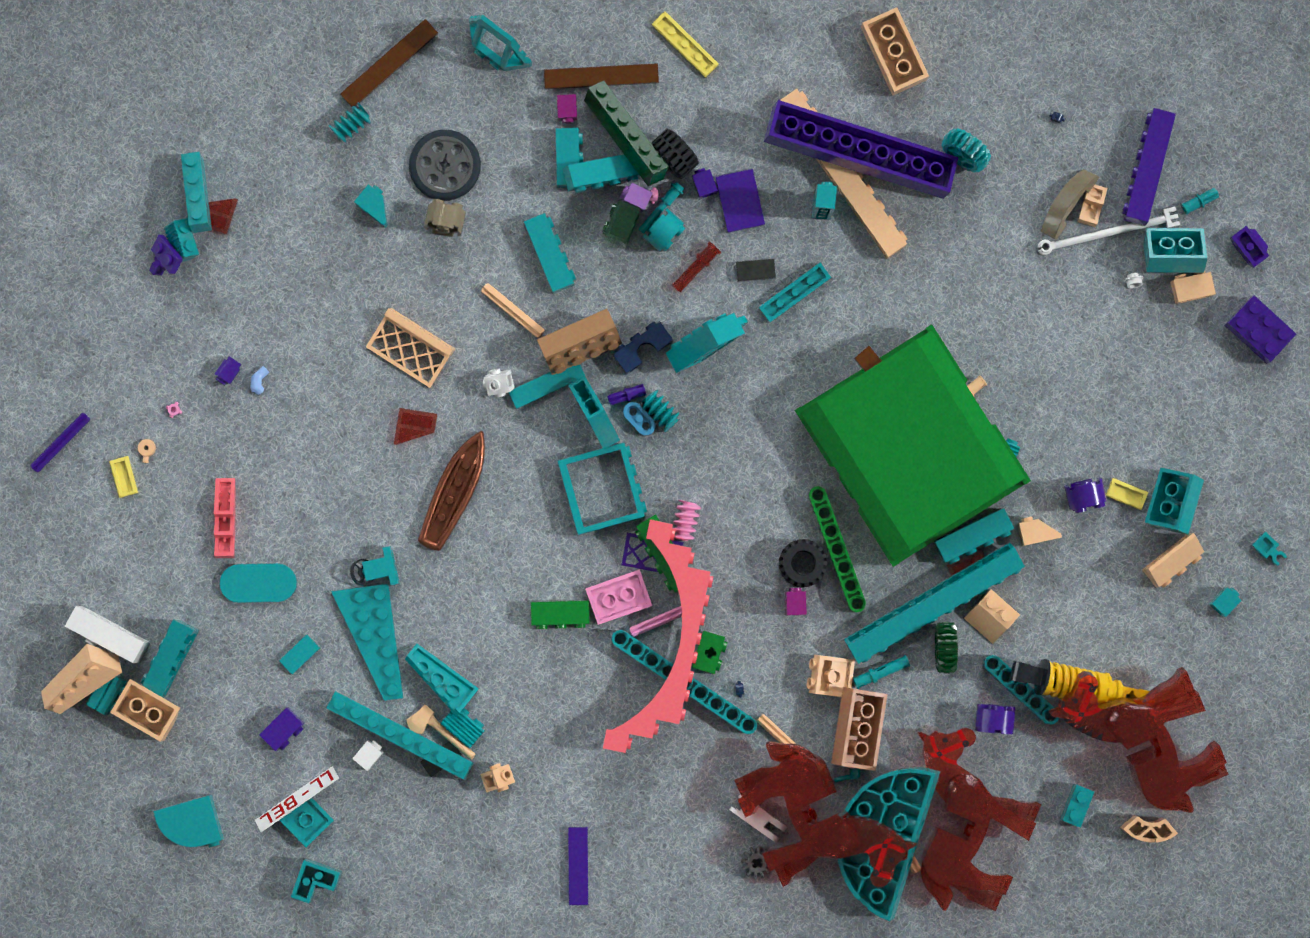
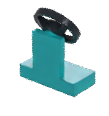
M392 546L382 548L383 558L356 560L350 568L352 580L357 585L366 586L371 584L374 579L389 576L392 586L400 584ZM355 565L358 568L359 581L354 576Z

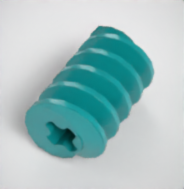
M359 102V109L352 106L353 113L346 111L347 118L342 115L339 116L341 123L334 120L335 127L328 125L337 138L345 143L347 142L346 135L350 138L353 137L351 131L359 133L358 126L364 129V121L368 124L371 123L370 116Z
M657 389L640 404L645 403L643 410L650 408L648 415L655 414L653 420L657 421L660 419L658 426L666 425L663 431L667 432L680 420L677 419L680 413H672L674 406L667 408L669 401L662 403L664 396L657 397L656 395L659 392Z

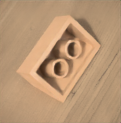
M1190 533L1181 538L1142 570L1156 588L1160 586L1165 588L1172 582L1171 578L1174 575L1180 576L1187 570L1186 566L1188 564L1198 562L1202 558L1201 554L1204 550L1196 535Z
M129 679L110 713L162 742L165 741L173 727L180 707Z

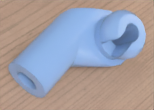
M264 366L251 377L250 389L257 395L264 391L262 379L270 373Z

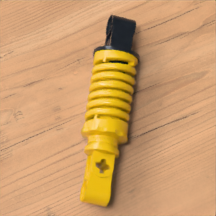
M1042 659L1038 667L1013 661L1009 680L1034 684L1036 695L1047 696L1050 694L1051 697L1064 698L1067 701L1071 700L1070 697L1074 695L1075 699L1080 702L1084 688L1078 687V683H1074L1075 679L1091 682L1092 686L1096 688L1088 705L1095 703L1098 704L1097 708L1102 709L1106 704L1116 707L1121 703L1148 711L1153 710L1156 692L1125 687L1120 680L1113 681L1110 673L1094 672L1057 662L1051 663L1048 659Z

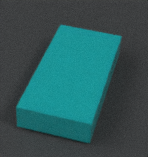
M307 634L279 661L293 675L320 647Z

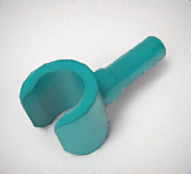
M851 768L850 775L834 778L835 783L860 778V769Z

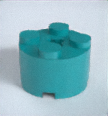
M668 208L664 210L667 214H660L648 228V236L646 234L642 236L659 252L661 250L667 251L673 244L671 239L674 236H679L685 230L684 222Z

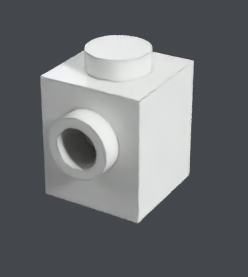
M368 740L353 757V760L369 771L384 753L381 750L382 746L375 740L372 742Z

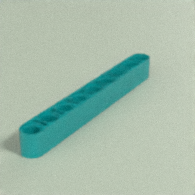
M618 630L613 633L612 642L616 647L666 680L668 678L663 674V668L667 665L673 667L674 664L627 632ZM618 633H623L626 637V641L623 644L615 642V636ZM639 644L642 647V652L639 655L632 654V645ZM649 655H655L658 658L656 665L650 666L647 664V657ZM695 678L692 679V683L686 689L690 690V697L743 733L751 734L756 731L757 723L751 716ZM698 687H702L706 691L703 698L695 696V690ZM719 698L722 705L719 709L711 707L712 699ZM730 709H735L738 713L737 718L734 720L727 718V711ZM745 720H751L754 724L750 731L743 729V722Z

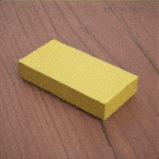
M129 456L109 461L119 498L137 494L138 489Z
M1112 478L1106 497L1142 510L1149 492Z

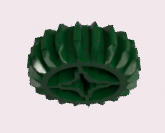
M954 622L937 623L935 628V664L939 673L949 674L957 670L958 636Z

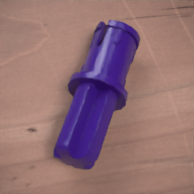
M642 383L630 388L625 387L623 391L610 394L607 398L609 404L614 405L623 401L630 402L634 398L645 396L646 391Z

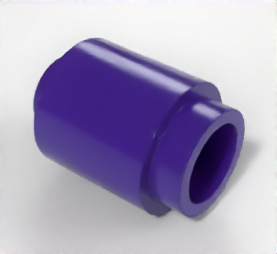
M228 356L214 373L217 376L216 380L224 386L226 383L231 384L239 373L241 364Z

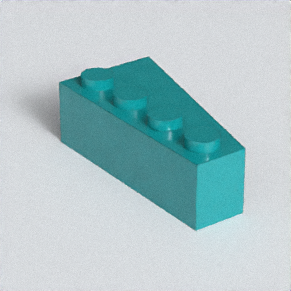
M173 619L168 627L165 638L158 647L157 655L150 662L149 666L151 668L148 674L145 673L141 680L142 686L165 698L199 630L181 620Z

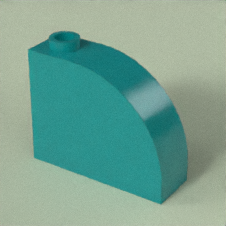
M584 376L568 385L602 448L605 449L620 441L606 411L587 378Z
M212 795L153 811L161 832L178 845L199 847L208 844L210 848L220 845L219 841L224 839Z

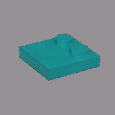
M310 798L279 821L307 848L334 820L313 798Z

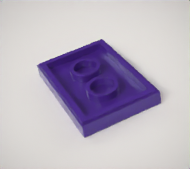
M753 169L717 176L716 182L727 232L730 233L765 225Z

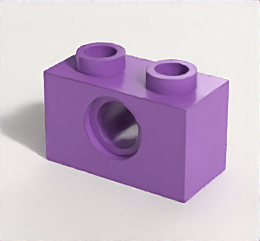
M631 183L629 186L626 185L620 195V198H622L621 204L642 213L653 192Z

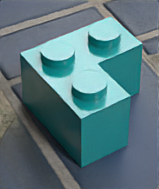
M305 859L303 860L291 897L310 903L317 886L335 891L343 871Z

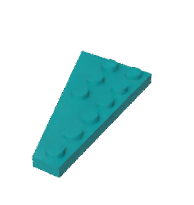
M389 584L331 591L384 701L404 698Z

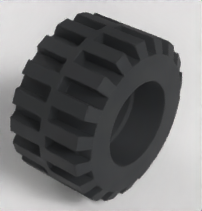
M666 128L651 142L668 165V170L679 179H683L699 164L698 158L692 149L673 130Z
M809 539L792 541L780 554L778 565L780 574L786 582L795 587L804 588L812 586L819 582L826 573V553H824L823 548L818 543ZM799 552L809 553L814 559V567L806 575L796 573L791 565L792 558Z

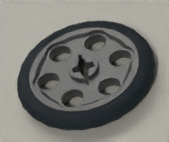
M441 129L423 136L414 146L409 158V172L415 186L429 198L442 201L458 199L467 194L474 187L481 171V160L474 143L467 136L453 130ZM437 142L443 144V150L439 153L434 152L432 148ZM459 145L462 147L460 155L452 154L451 149L453 146ZM447 154L446 159L447 163L450 164V167H446V170L444 171V176H442L443 169L442 166H440L439 164L444 162L445 156ZM422 158H430L431 165L423 167L421 165ZM461 163L469 165V170L466 173H461L458 170V166ZM430 175L438 177V182L435 185L428 183L427 180ZM451 177L457 180V185L453 188L446 185V181Z

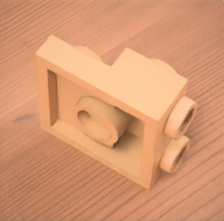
M814 655L809 662V668L812 670L811 678L809 677L807 680L809 693L842 697L843 687H852L855 660Z

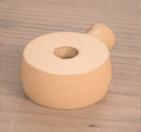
M144 439L138 444V452L143 456L142 462L149 463V457L155 453L156 445L152 440Z

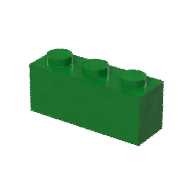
M589 600L531 602V625H536V629H547V625H555V629L567 628V624H574V628H586V624H590Z

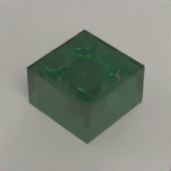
M618 200L617 204L612 205L609 213L611 220L610 222L606 221L602 232L605 241L626 249L640 216V208Z

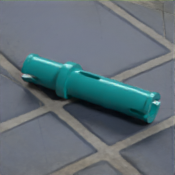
M904 655L873 670L870 668L868 672L853 677L854 684L859 689L872 682L877 683V680L910 667L909 660Z

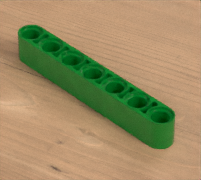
M816 486L808 494L809 501L847 606L852 612H861L866 606L864 595L824 488ZM815 490L822 492L823 497L819 501L814 500L812 497V493ZM821 508H826L829 511L828 518L823 519L819 516ZM828 526L835 528L836 533L833 537H829L825 533V529ZM834 544H839L842 547L840 555H835L832 552ZM841 562H845L849 566L846 573H841L838 569ZM848 580L855 583L853 591H848L845 588V583ZM858 598L861 600L862 606L860 609L852 607L853 599Z

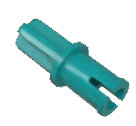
M1212 188L1182 203L1181 207L1185 214L1188 215L1192 211L1200 207L1204 208L1206 204L1219 198V193L1215 188Z

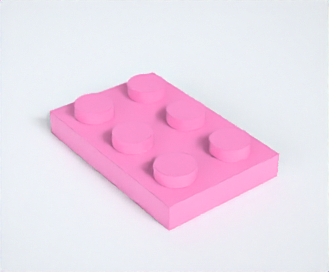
M640 569L586 588L598 625L652 606Z

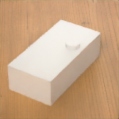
M75 606L65 627L84 636L87 643L93 646L98 644L132 663H139L150 644L149 641L83 606Z

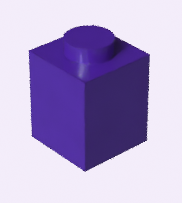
M702 168L695 171V175H692V180L699 200L717 194L718 190L711 170Z

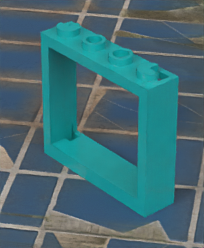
M625 443L558 460L578 536L645 517L644 513L647 512L645 501H640L639 494H642L640 483H635L634 476L637 475L635 465H630L629 457H632L630 447H625ZM620 450L637 513L584 527L567 465Z

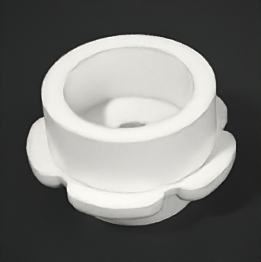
M1138 273L1127 275L1125 279L1127 287L1132 289L1142 286L1143 276H1139Z

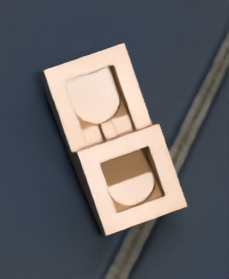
M1094 185L1089 193L1086 192L1077 222L1096 228L1108 188Z

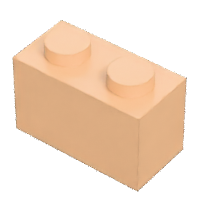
M1211 272L1193 273L1194 275L1186 277V274L1175 276V280L1171 281L1175 304L1214 296L1216 292Z

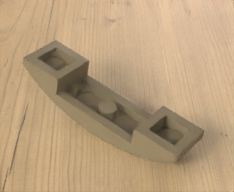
M1084 169L1077 173L1063 187L1052 203L1045 217L1041 232L1057 240L1067 225L1065 219L1083 193L1091 191L1099 177Z

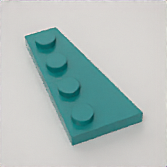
M416 644L405 658L409 665L457 717L479 689L419 644Z

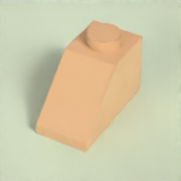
M1033 517L1021 519L1022 523L1017 524L1022 546L1062 538L1061 533L1039 519L1033 520Z

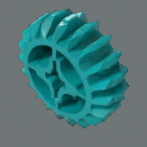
M959 128L950 130L944 136L941 144L943 151L946 154L959 157L957 165L961 166V168L974 173H980V171L987 167L988 162L991 160L990 151L976 136Z

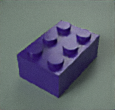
M1255 295L1251 296L1224 325L1266 364L1270 363L1296 335L1288 325Z

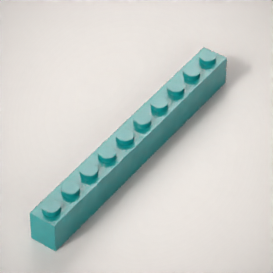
M1009 542L845 638L844 641L858 664L867 662L871 659V656L884 652L888 649V646L904 640L905 636L920 631L924 625L934 623L941 615L951 613L955 607L968 603L972 597L985 593L989 587L1002 583L1010 575L1018 574L1025 565L1015 547Z

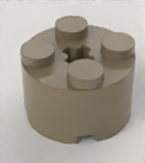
M433 199L432 203L428 204L424 228L428 230V227L431 228L434 234L453 237L454 233H458L457 237L461 236L466 215L465 210L462 209L463 205L459 203H452L450 205L440 199Z

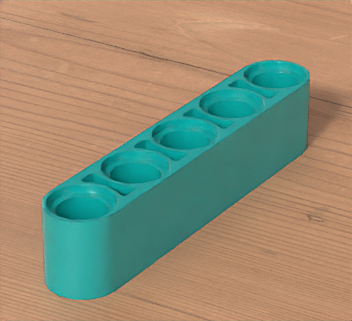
M988 655L984 658V669L1042 722L1052 725L1059 720L1057 709L1041 695H1036L1034 689L1028 683L1013 680L1004 682L1002 680L1003 672L1008 671L1011 674L1012 670L1002 659L996 655ZM990 658H994L997 662V666L994 669H990L987 665ZM1019 684L1025 686V693L1023 695H1019L1016 692V687ZM1037 697L1040 701V705L1037 708H1033L1030 704L1031 699ZM1048 710L1054 713V718L1051 721L1045 719V713Z

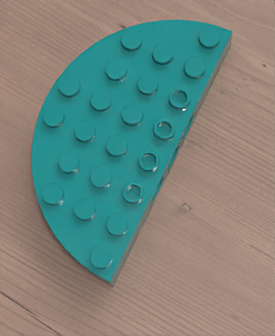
M910 767L878 776L864 785L855 794L842 814L836 839L838 864L841 874L858 901L860 900L869 911L887 921L895 918L940 771ZM894 837L891 842L901 845L906 851L900 853L889 848L883 870L894 873L893 877L886 879L874 876L872 872L875 870L882 848L871 852L869 855L864 852L874 845L884 842L885 839ZM893 856H896V857H897V859H896L895 861H893V862H890V861H889V859L892 858Z

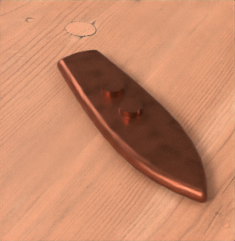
M479 431L469 438L456 451L438 482L418 538L419 543L428 549L436 551L442 549L475 491L485 457L483 431Z

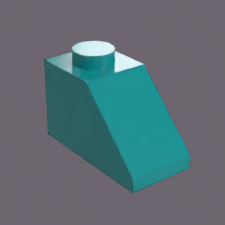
M368 184L354 203L386 228L388 224L385 198L382 195L383 191L376 185L371 187Z

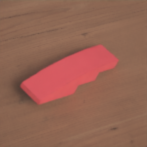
M216 478L214 557L234 558L235 478Z

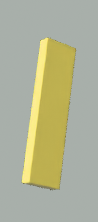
M665 11L652 23V26L705 78L719 65Z

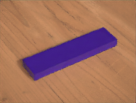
M568 827L569 905H589L588 827Z

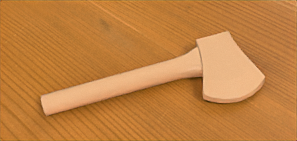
M424 705L414 715L406 719L408 727L413 732L423 734L427 725H430L470 760L476 755L438 722L434 716L435 712L427 705Z

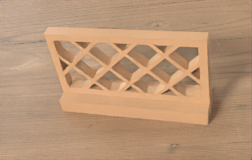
M388 308L366 348L431 388L449 357L455 351V348L393 308ZM387 321L394 324V333L385 334L384 325ZM406 332L410 335L411 343L401 345L399 333ZM396 334L398 346L388 348L386 336ZM383 337L385 349L378 350L372 346L377 338ZM422 342L426 345L427 353L417 355L415 344ZM412 345L414 356L404 358L402 347ZM399 348L401 359L393 360L390 358L389 350ZM439 353L444 356V359L440 364L433 365L431 354ZM428 355L430 366L420 368L418 357ZM415 358L417 369H407L405 360ZM431 368L433 376L428 382L422 378L421 370Z

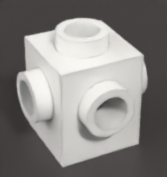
M493 369L489 371V374L483 380V388L487 391L488 396L502 397L515 388L511 370L500 371V369Z

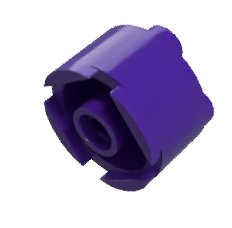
M1101 477L1097 478V482H1092L1091 478L1071 483V488L1067 485L1064 486L1069 509L1075 511V513L1087 511L1086 508L1091 506L1094 508L1106 506L1107 497Z
M977 704L975 731L1013 734L1015 707L999 706L997 704Z

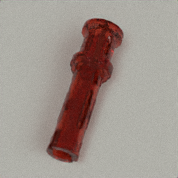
M710 241L707 243L708 246L696 255L697 259L672 284L680 293L704 267L710 266V262L717 254H721V251Z

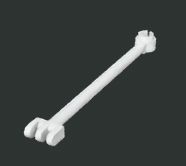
M1176 207L1163 209L1164 215L1149 219L1146 226L1130 223L1058 241L1042 240L1037 245V248L1047 244L1049 249L1044 250L1041 248L1038 252L1041 255H1048L1057 248L1166 223L1167 228L1180 226V221L1173 223L1171 221L1172 219L1179 218L1178 214L1170 215L1169 213L1175 212L1177 209Z

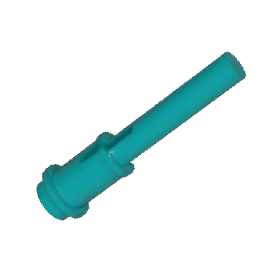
M679 183L671 184L672 187L661 198V203L639 227L638 230L644 234L667 206H671L676 198L683 194L684 188Z

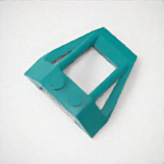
M484 15L469 17L472 45L475 49L474 53L479 58H487L490 61L489 65L496 70L500 68L503 71L532 66L531 59L526 57L527 54L523 50L519 51L521 46L511 35ZM486 31L506 44L502 57L480 42Z

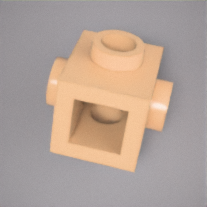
M500 763L489 767L490 771L480 774L486 792L496 789L498 792L509 789V784L515 783L509 764L501 766Z

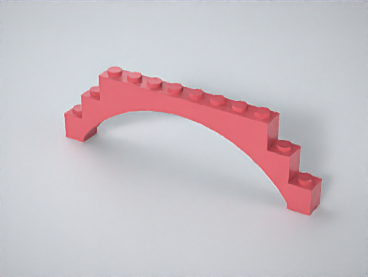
M650 520L646 539L652 540L662 553L675 578L680 595L682 631L675 663L662 688L646 707L624 724L612 730L606 729L604 749L626 753V749H631L633 738H629L630 734L652 739L653 735L658 733L659 724L656 723V720L679 724L680 720L684 721L686 709L682 708L684 701L688 702L690 690L686 689L688 682L692 683L694 671H690L692 663L696 664L698 652H694L696 644L700 645L702 633H698L699 626L704 625L706 614H702L704 606H708L710 595H706L707 587H712L713 576H710V571L688 567V564H693L695 553L691 552L692 548L669 543L670 540L674 541L676 529H672L673 524Z

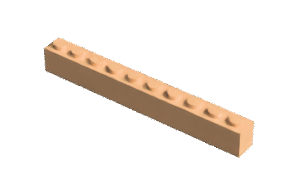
M795 89L781 99V101L817 112L814 107L810 108L807 103L808 98L803 91L799 92L798 89ZM816 159L887 259L907 245V237L894 226L896 225L895 220L891 215L887 216L884 212L885 206L879 199L876 200L872 195L874 194L873 189L869 184L865 185L860 172Z

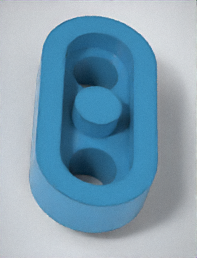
M636 402L626 404L623 410L625 418L641 435H651L656 425L650 415ZM632 408L637 410L634 416L629 413ZM643 423H649V429H643Z

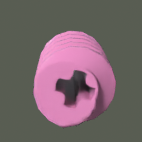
M678 500L683 505L676 507L681 512L675 513L679 520L673 521L678 526L672 528L676 529L674 538L684 541L693 540L695 537L690 535V533L696 532V529L691 526L698 524L693 518L700 516L695 510H700L701 507L695 503Z

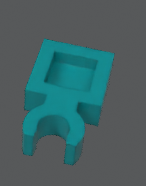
M1266 531L1251 545L1264 559L1270 556L1272 563L1276 566L1280 565L1276 560L1277 555L1284 559L1287 557L1284 552L1276 550L1279 544Z

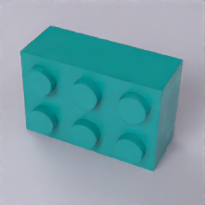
M1146 228L1143 242L1146 272L1204 273L1207 263L1204 228Z
M1160 467L1145 523L1155 528L1189 535L1204 479L1194 474Z

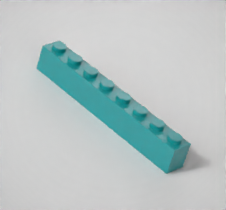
M336 691L327 706L328 710L463 780L466 779L474 764L466 758Z

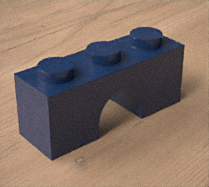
M660 321L658 323H650L645 327L647 331L641 335L640 333L635 334L630 338L631 342L626 346L622 344L614 350L616 353L613 354V357L626 375L642 364L637 355L640 346L649 344L659 352L673 342L672 337Z

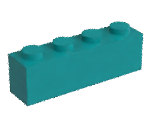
M200 151L181 154L189 227L193 233L212 231L203 157Z
M624 154L571 164L563 169L568 192L575 190V193L584 192L586 188L590 187L593 190L600 189L605 184L616 186L625 180L631 183L638 181L640 177Z
M832 182L817 184L813 196L811 218L831 220L835 210L837 186H833Z
M543 213L524 221L553 294L574 286L573 281L576 280L572 269L568 270L566 263L569 260L565 251L562 253L560 251L559 245L562 243L558 234H553L551 228L554 227L551 217H546V214Z
M1002 508L934 542L943 562L952 564L960 560L959 556L964 553L969 556L977 552L976 547L982 544L985 548L995 543L993 539L998 536L1003 539L1011 535L1010 530L1014 529L1005 509Z

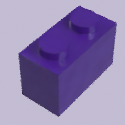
M286 707L259 735L274 751L279 749L283 751L290 744L288 740L293 735L297 737L304 730L302 726L305 723L289 707Z

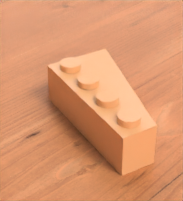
M86 644L41 691L44 709L61 714L122 673L119 656Z

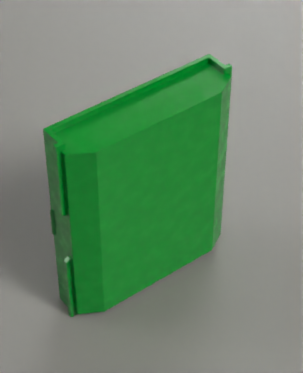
M932 324L881 356L882 362L866 372L863 369L857 371L802 407L800 406L794 410L828 465L834 467L839 474L841 483L850 497L859 506L858 512L893 567L1031 481L996 424L990 423L966 385L967 379Z

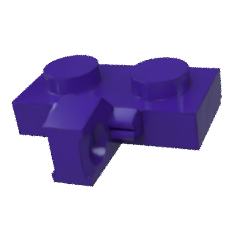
M158 235L151 248L155 255V261L151 264L149 271L152 275L162 276L165 270L169 274H175L183 259L164 235Z

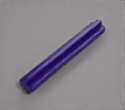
M81 413L30 465L35 472H40L90 421V418L85 413Z

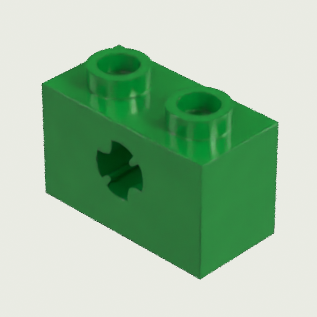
M703 631L700 645H698L696 664L693 663L692 668L715 674V671H719L722 660H719L721 652L725 653L728 643L724 641L725 637ZM710 647L715 649L713 651H716V655L711 656V659L706 657L708 654L705 655V650H709Z

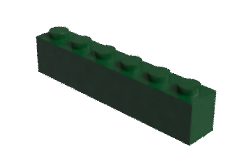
M605 81L589 87L584 99L585 103L646 185L649 187L663 180L668 170V165Z

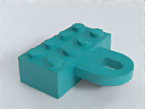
M724 313L715 318L716 321L710 319L703 323L702 326L691 331L693 335L690 333L681 338L682 342L678 341L672 344V349L666 352V355L675 372L678 373L706 360L745 334L742 328L748 323L745 315L737 318L735 313L728 316Z

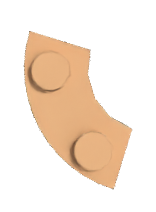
M1134 815L1120 827L1129 836L1144 842H1162L1178 834L1170 823L1162 817L1156 821L1147 822Z

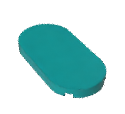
M278 563L232 565L223 572L220 578L222 594L228 600L237 603L282 602L291 597L297 588V577L292 569Z

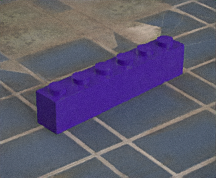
M1153 108L1151 113L1146 115L1145 124H1148L1147 129L1142 132L1140 142H1143L1136 154L1135 160H1138L1137 167H1133L1131 178H1134L1133 183L1128 186L1126 196H1129L1128 203H1124L1122 214H1125L1124 221L1146 226L1149 222L1176 113Z

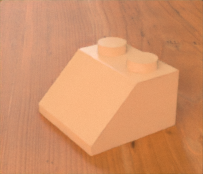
M990 589L964 619L993 644L1015 622L1020 614Z

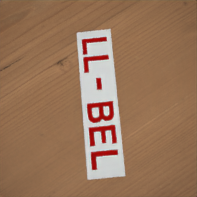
M333 766L255 819L260 832H263L338 780L339 777Z

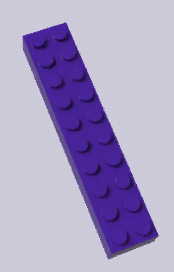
M777 100L772 107L764 138L765 143L942 199L951 191L959 158L781 100Z

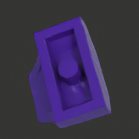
M1245 226L1230 237L1234 247L1252 268L1269 257L1267 253L1268 245L1255 229H1249Z

